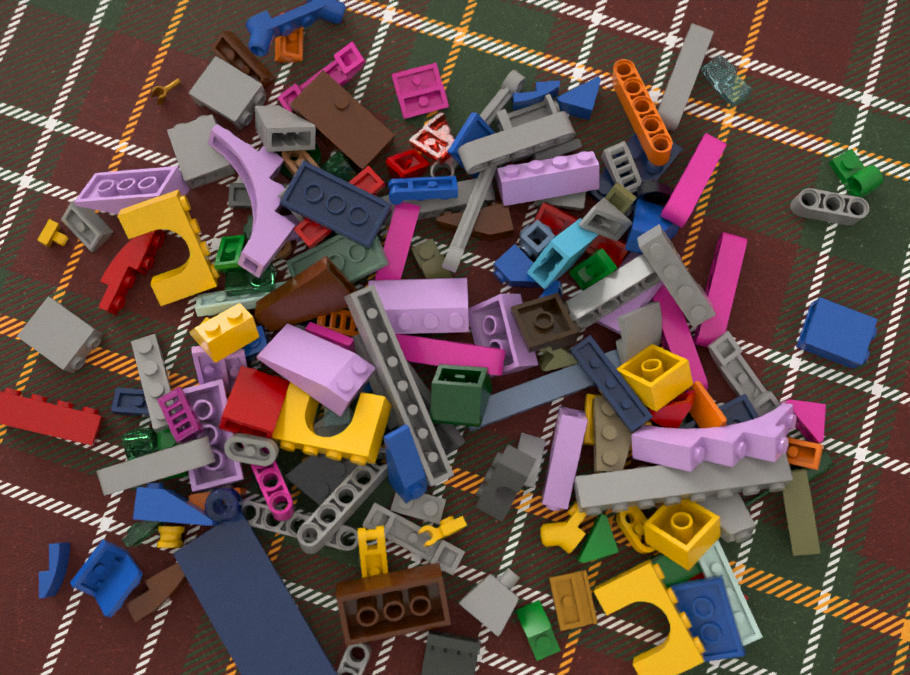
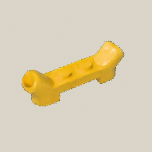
M577 501L567 511V514L570 516L566 521L546 523L540 527L541 541L545 547L560 546L569 554L584 537L585 533L578 526L586 517V513H579Z

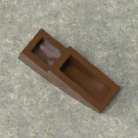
M178 563L145 580L149 591L126 603L134 622L144 620L158 611L185 585L187 578Z

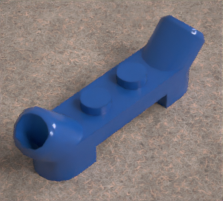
M307 0L305 5L274 18H271L267 10L251 17L245 24L246 29L251 35L248 47L257 56L268 55L272 40L279 36L285 37L298 28H307L319 19L337 25L340 24L346 6L344 2L338 0Z

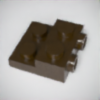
M559 293L511 307V315L529 353L550 346L552 351L576 344L577 335L580 334L579 326L575 320L572 321L569 306L566 301H562Z

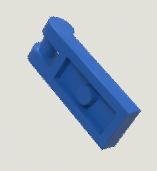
M456 176L392 179L388 183L389 201L394 205L401 204L403 200L423 201L426 199L447 200L458 198Z

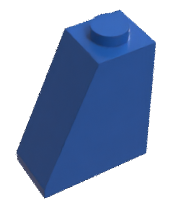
M638 199L630 218L632 225L628 229L625 250L644 255L639 248L637 239L639 236L660 224L668 238L672 239L677 234L679 226L660 217L664 209L663 206Z

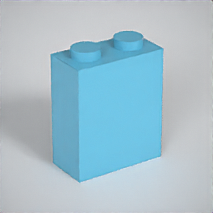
M581 218L552 239L527 271L542 288L546 289L574 266L598 236L597 233L580 227Z

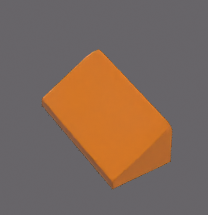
M303 27L294 30L288 36L275 38L276 62L303 61Z
M694 382L689 391L694 390L696 396L689 413L700 428L726 426V417L701 382Z
M786 437L788 438V449L786 451L788 463L818 470L824 445Z

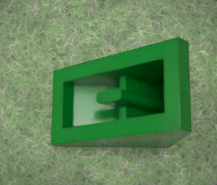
M603 514L597 515L576 560L587 563L619 552L607 516Z

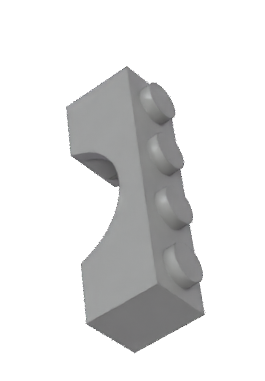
M660 224L637 238L639 248L693 328L715 316L716 313L712 302L700 284L691 276Z

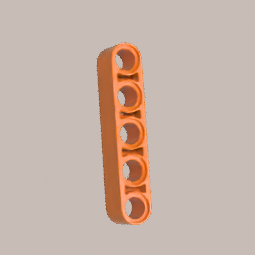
M627 59L619 60L613 67V88L648 160L657 166L664 165L670 158L673 145L672 139L633 62Z

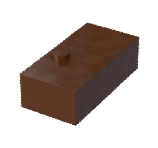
M324 70L290 103L292 113L314 124L316 127L315 135L358 174L367 166L371 168L394 144L395 135Z
M440 563L336 584V601L346 646L451 625Z

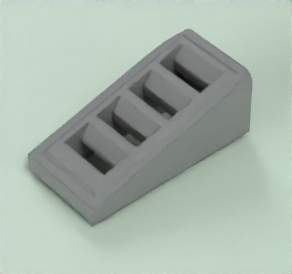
M625 141L605 149L601 158L614 184L618 182L624 187V183L633 180L634 184L625 188L632 194L637 192L636 188L641 185L642 180ZM619 154L621 155V156L618 157V158H615V159L612 158V157H614V156H616V155H619ZM623 162L625 163V166H622L618 169L616 168V165L621 164ZM629 171V175L620 178L619 175Z

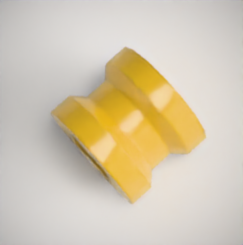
M158 526L160 540L157 541V547L182 548L184 542L181 540V536L185 531V526Z

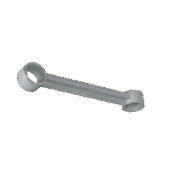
M515 70L508 74L501 89L480 114V117L488 125L496 118V112L501 111L508 101L513 98V93L520 92L526 77ZM449 154L445 160L436 161L432 165L430 170L431 177H434L435 171L440 167L448 168L451 176H455L454 170L459 163Z
M501 165L480 171L442 268L456 273L497 167Z

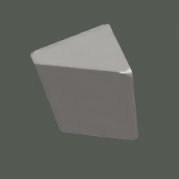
M74 202L70 203L61 218L62 222L91 252L96 251L114 233L92 209L76 206Z

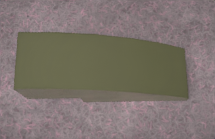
M806 469L790 470L793 480L785 486L786 489L782 490L793 556L821 554Z

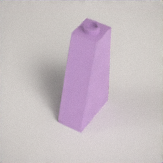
M559 406L541 497L542 504L546 505V508L550 510L560 511L561 508L568 510L588 421L585 412L582 410Z

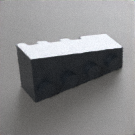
M386 425L383 439L391 431L388 425ZM318 453L317 456L311 455L287 473L285 477L321 506L358 465L350 462V459L347 458L337 461L326 457V454Z

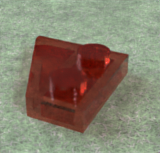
M440 111L409 142L413 148L442 165L451 157L447 151L455 139L443 112Z

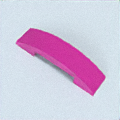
M351 42L333 55L336 60L322 70L340 86H343L361 69L366 61L356 45ZM322 70L299 86L295 83L278 96L286 110L292 112L290 103Z
M407 202L395 205L383 248L390 265L378 270L375 280H401L421 206Z

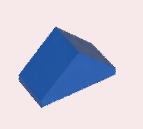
M599 76L557 97L560 112L565 111L568 115L589 120L601 82Z

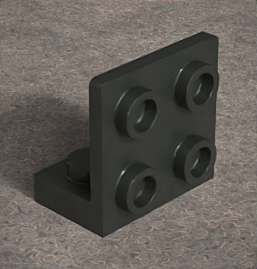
M429 630L421 675H475L477 657L481 646L480 639Z

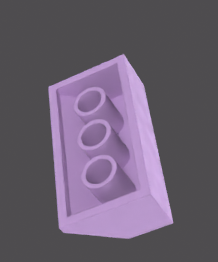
M593 151L580 152L574 155L556 156L551 159L533 160L529 163L497 168L495 180L503 205L508 206L599 189V163Z
M467 278L368 281V286L375 285L395 334L469 332Z
M220 379L183 389L205 430L187 442L208 436L215 458L213 463L188 470L192 492H204L243 480L244 475L241 462L231 460L224 450L226 441L234 433L219 429L221 417L228 401L224 380ZM178 396L174 398L175 403L180 400ZM181 405L178 408H176V411L179 412L180 410L184 409L183 406ZM184 414L183 416L179 417L178 421L180 422L184 420L185 418H187V415ZM189 422L180 428L181 431L189 428L191 423Z

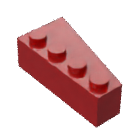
M5 388L4 392L0 391V424L96 446L104 421V417L98 415L99 410L84 407L83 411L72 409L74 404L59 400L57 405L46 403L47 397L32 394L31 399L21 397L22 391Z

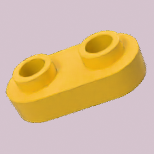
M637 506L628 507L627 511L618 512L616 514V522L637 552L641 554L653 552L656 549L648 545L645 540L644 523L647 521V518ZM626 515L630 518V523L626 521ZM641 537L645 540L644 545L640 541Z

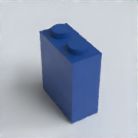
M820 297L810 304L796 347L853 369L865 364L870 354L868 347L877 333V328H875L877 319Z

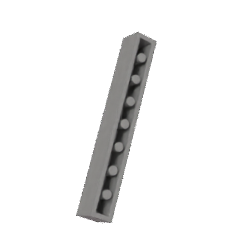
M373 284L345 296L344 298L371 362L376 367L375 371L387 400L392 405L391 409L400 428L407 424L410 428L426 474L427 485L433 486L454 476L375 285Z
M783 453L776 462L744 456L734 467L702 461L691 472L660 465L576 476L574 488L579 513H586V516H595L602 514V510L612 509L613 513L627 511L628 507L638 506L639 509H648L654 507V503L664 502L665 506H671L681 503L680 500L690 499L691 502H701L707 500V496L715 495L717 499L732 497L733 493L743 492V495L757 494L760 489H769V492H777L786 489L785 486L793 478L786 453Z

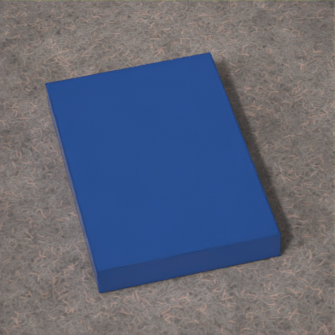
M723 575L670 585L679 601L676 603L680 613L685 612L692 624L689 630L693 637L698 636L706 650L703 652L704 662L745 656L746 652Z

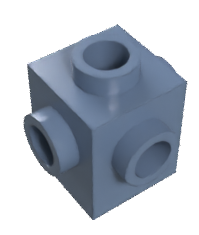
M537 219L532 225L528 224L520 232L519 246H521V251L528 258L532 257L536 261L549 242L555 238V235L547 225L542 224ZM533 241H537L540 245L537 246Z

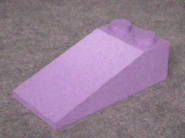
M178 166L101 172L93 175L74 203L79 207L119 214L121 209L178 189L181 196H186L190 189L184 181Z
M288 323L257 355V359L340 417L368 384L376 367L356 353Z

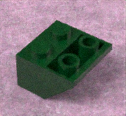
M439 364L432 381L430 409L432 423L480 427L492 391L488 368Z

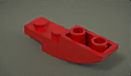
M162 229L132 238L115 256L100 280L108 288L98 308L117 316L118 311L122 310L125 305L126 294L135 284L136 273L146 276L147 271L154 265V256L165 240V232Z

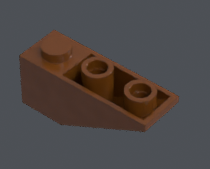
M499 201L489 203L487 207H482L470 237L488 242L513 237L514 228L509 207L504 206ZM464 211L442 213L439 217H436L437 228L456 233Z

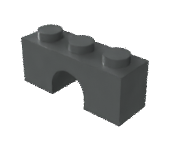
M507 445L503 454L498 452L491 465L495 469L489 468L483 480L484 482L481 483L475 495L479 497L475 507L503 521L517 493L521 491L528 479L536 459L510 445Z

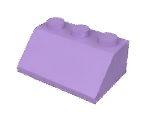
M499 294L468 308V319L474 344L506 350L502 375L489 374L490 378L520 372L538 365L535 351L528 352L511 315V307L523 303L521 294Z

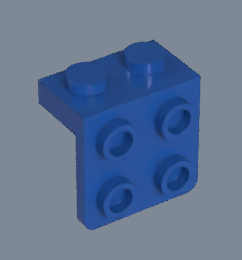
M103 539L70 583L73 588L95 597L103 614L111 618L123 606L124 600L130 592L138 586L142 572L127 550Z

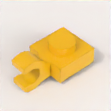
M450 516L439 522V528L426 525L418 531V534L427 532L430 535V540L423 544L424 547H430L436 541L459 532L467 524L463 516L457 519Z

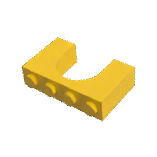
M179 189L121 209L117 215L128 239L154 230L166 229L179 234L189 247L190 257L185 264L152 278L150 285L160 306L217 287L218 277H220V272L215 270L214 264L211 263L208 257L211 255L207 242H202L198 234L201 233L200 226L195 218L192 219L188 210H191L189 201L185 195L181 196Z
M290 382L272 438L280 444L279 447L287 451H294L295 448L302 449L303 453L312 456L322 453L326 454V457L337 461L347 458L350 459V462L365 466L366 462L376 463L392 408L386 397L361 392L350 425L336 436L320 437L316 435L314 430V418L319 401Z
M651 559L597 585L594 593L606 615L639 601L649 602L658 606L669 620L670 632L660 645L634 657L633 666L638 675H678L703 663V652L706 650L698 636L693 637L689 630L692 624L685 612L680 613L676 603L679 601L671 587L666 588L662 580L665 578V575L658 563L654 565Z

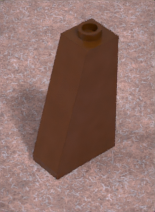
M325 256L258 300L255 307V318L260 325L273 332L282 329L287 323L295 325L348 308L344 297L356 292L357 288Z

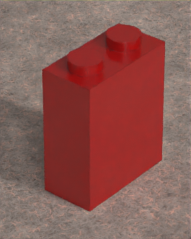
M241 366L223 411L219 429L234 434L244 433L271 439L290 381L284 380L280 376H272L260 372L255 368Z

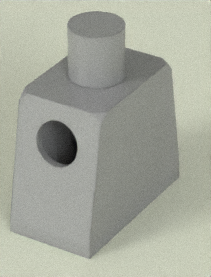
M507 568L499 580L489 573L460 599L459 604L494 634L499 636L519 600V597L511 589L520 577L509 568Z

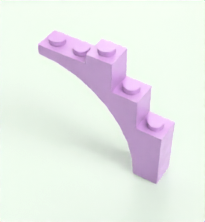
M216 124L211 129L208 145L219 152L236 170L245 184L252 206V235L241 253L238 265L259 278L289 240L295 228V224L287 217L278 214L283 207L279 204L281 199L278 195L285 188L273 180L279 174L284 159L276 152H267L264 146L258 152L250 144L243 142L229 130Z
M782 403L775 410L761 417L722 427L677 429L643 425L631 435L633 459L689 472L699 463H702V461L734 467L744 456L776 462L783 453H786L788 449V438H786V435L796 425L793 404Z

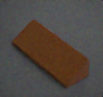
M222 30L212 45L211 50L221 60L255 79L266 89L275 81L274 75L233 32Z

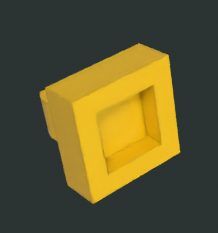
M49 219L37 241L50 248L53 241L61 246H65L69 238L59 232L61 228L59 223Z

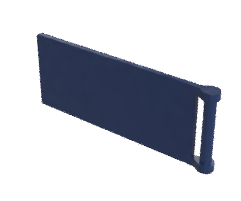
M242 511L236 512L174 553V557L241 675H338Z

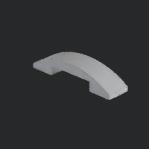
M729 331L723 333L707 346L716 366L738 397L746 393L759 417L775 410L781 405L771 391H766L740 354L743 352Z
M375 502L362 524L363 527L369 530L376 529V526L384 525L385 538L422 557L431 564L440 563L441 569L451 575L454 574L465 551L444 539L436 541L430 547H424L423 544L430 540V535L427 532L419 535L418 531L422 527Z

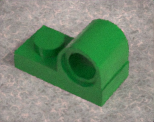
M853 149L844 152L829 162L850 196L863 198L878 189L883 183L881 171L874 165H869L865 168Z

